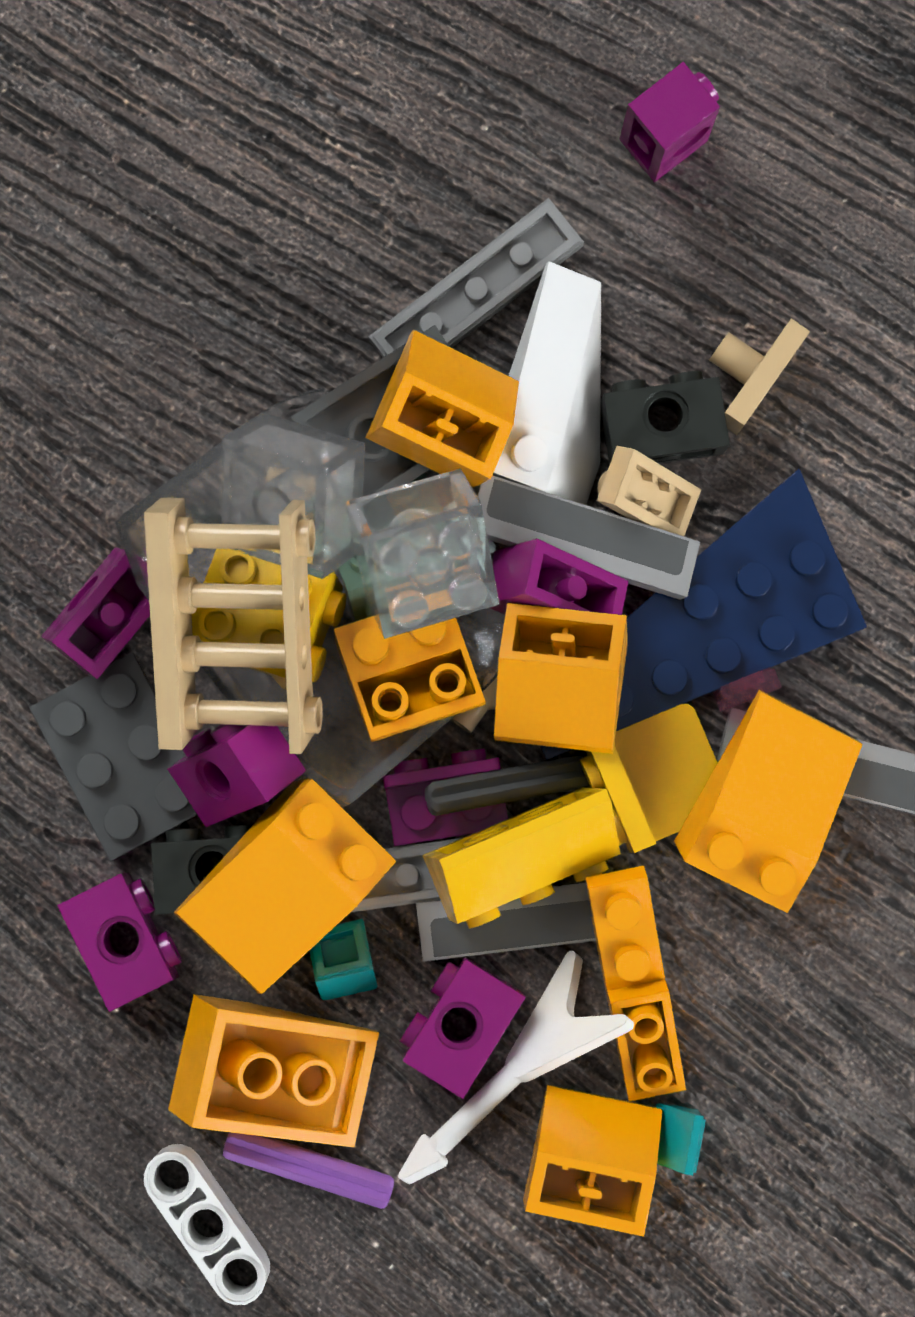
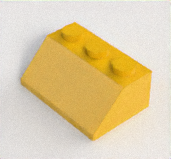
M582 787L422 856L449 921L456 924L465 921L470 929L500 917L501 913L498 907L517 898H520L522 905H528L555 893L552 883L573 875L576 882L586 880L585 877L602 874L608 870L606 860L621 853L612 803L607 789Z

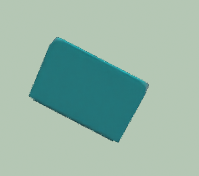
M363 919L337 924L310 949L315 983L322 1000L370 991L378 987Z
M662 1102L657 1103L655 1107L662 1109L657 1164L682 1174L693 1176V1173L697 1171L706 1119L698 1109Z

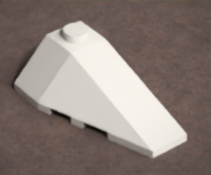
M549 261L545 265L509 373V377L519 381L514 425L493 472V476L587 505L600 465L601 282Z

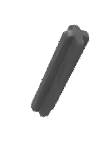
M575 755L434 781L424 791L428 811L432 815L438 816L582 788L589 784L580 763V759L585 756Z

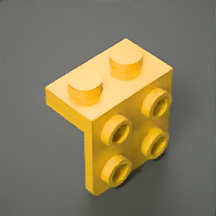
M216 549L203 583L282 585L280 552L260 549ZM307 561L312 682H316L323 671L326 661L327 650L322 647L329 626L337 627L345 610L347 595L342 593L344 587L332 568ZM197 608L196 612L191 614L193 636H199L201 642L284 644L283 610ZM249 668L271 675L282 689L287 690L286 669Z
M680 704L616 731L613 754L586 751L588 756L580 759L590 787L607 789L612 803L619 845L625 843L629 853H636L655 845L656 841L680 831L718 763L697 713L689 704Z

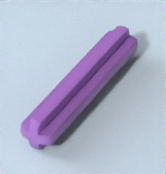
M229 1132L223 1148V1156L228 1160L380 1209L388 1205L394 1187V1179L390 1175L272 1137Z

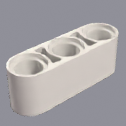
M171 1144L162 1148L148 1163L144 1173V1186L148 1195L220 1298L233 1305H246L255 1301L262 1293L270 1273V1260L266 1251L201 1157L191 1147L183 1144ZM167 1160L181 1162L189 1174L187 1186L180 1189L166 1186L159 1176L161 1163ZM205 1209L216 1212L223 1222V1232L215 1237L200 1235L193 1225V1215L195 1212ZM235 1259L247 1260L255 1267L257 1280L248 1286L234 1284L227 1275L226 1265Z

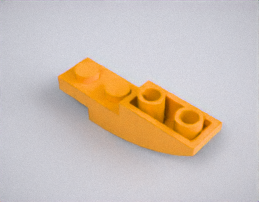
M644 865L585 877L610 1015L624 1014L634 1022V1027L631 1031L615 1038L628 1101L684 1091L686 1086L670 993L665 980L649 882Z

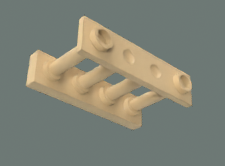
M160 498L144 512L159 749L183 750L194 734L201 730L203 724L286 726L289 733V754H302L313 735L320 733L323 718L322 701L320 697H313L307 557L313 556L316 535L314 521L305 518V500H292L279 514V525L194 523L192 517H186L185 498ZM194 548L280 550L282 585L197 583L195 577H189L188 554H191ZM197 608L283 610L284 644L201 642L199 636H193L191 614H194ZM200 666L286 669L287 702L204 700L202 694L196 693L195 672L199 671Z

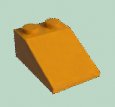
M758 690L674 840L684 862L788 913L819 859L863 744L781 700Z
M313 779L293 781L174 911V914L255 991L263 994L360 904L396 863V860Z
M193 994L168 1110L191 1128L355 1147L379 1032L249 1002Z

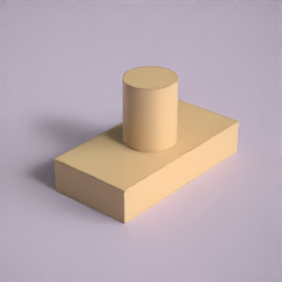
M792 318L765 356L728 332L709 359L714 365L744 385L725 412L727 429L736 435L744 427L810 333L808 329Z
M616 446L608 470L599 479L597 501L628 519L685 536L701 489L637 450Z

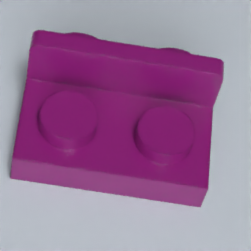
M476 749L451 754L452 765L429 769L428 758L393 763L395 774L383 776V782L386 790L394 846L473 834L508 819L506 803L435 816L428 811L425 800V788L432 782L501 769L499 757L487 759L485 749Z

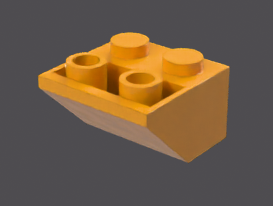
M413 330L409 335L365 438L472 489L490 480L514 425L519 381Z
M447 592L333 629L336 647L353 698L371 742L486 705Z
M507 603L498 658L494 740L613 754L628 647L627 615Z
M547 1084L523 1198L525 1212L644 1237L656 1179L662 1109Z

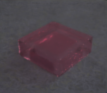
M768 667L717 688L713 695L720 712L754 699L758 690L770 693L782 688L775 669Z

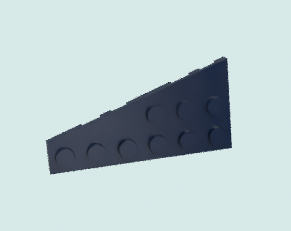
M800 469L795 471L697 556L686 598L679 600L656 592L627 617L628 647L616 731L867 628ZM540 746L545 760L573 750Z

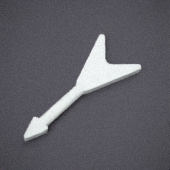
M574 951L566 953L510 1050L505 1065L431 1137L426 1134L420 1136L398 1174L399 1179L407 1184H412L444 1168L448 1164L446 1155L521 1082L531 1081L633 1029L634 1022L624 1014L588 1017L574 1016V1006L583 959Z

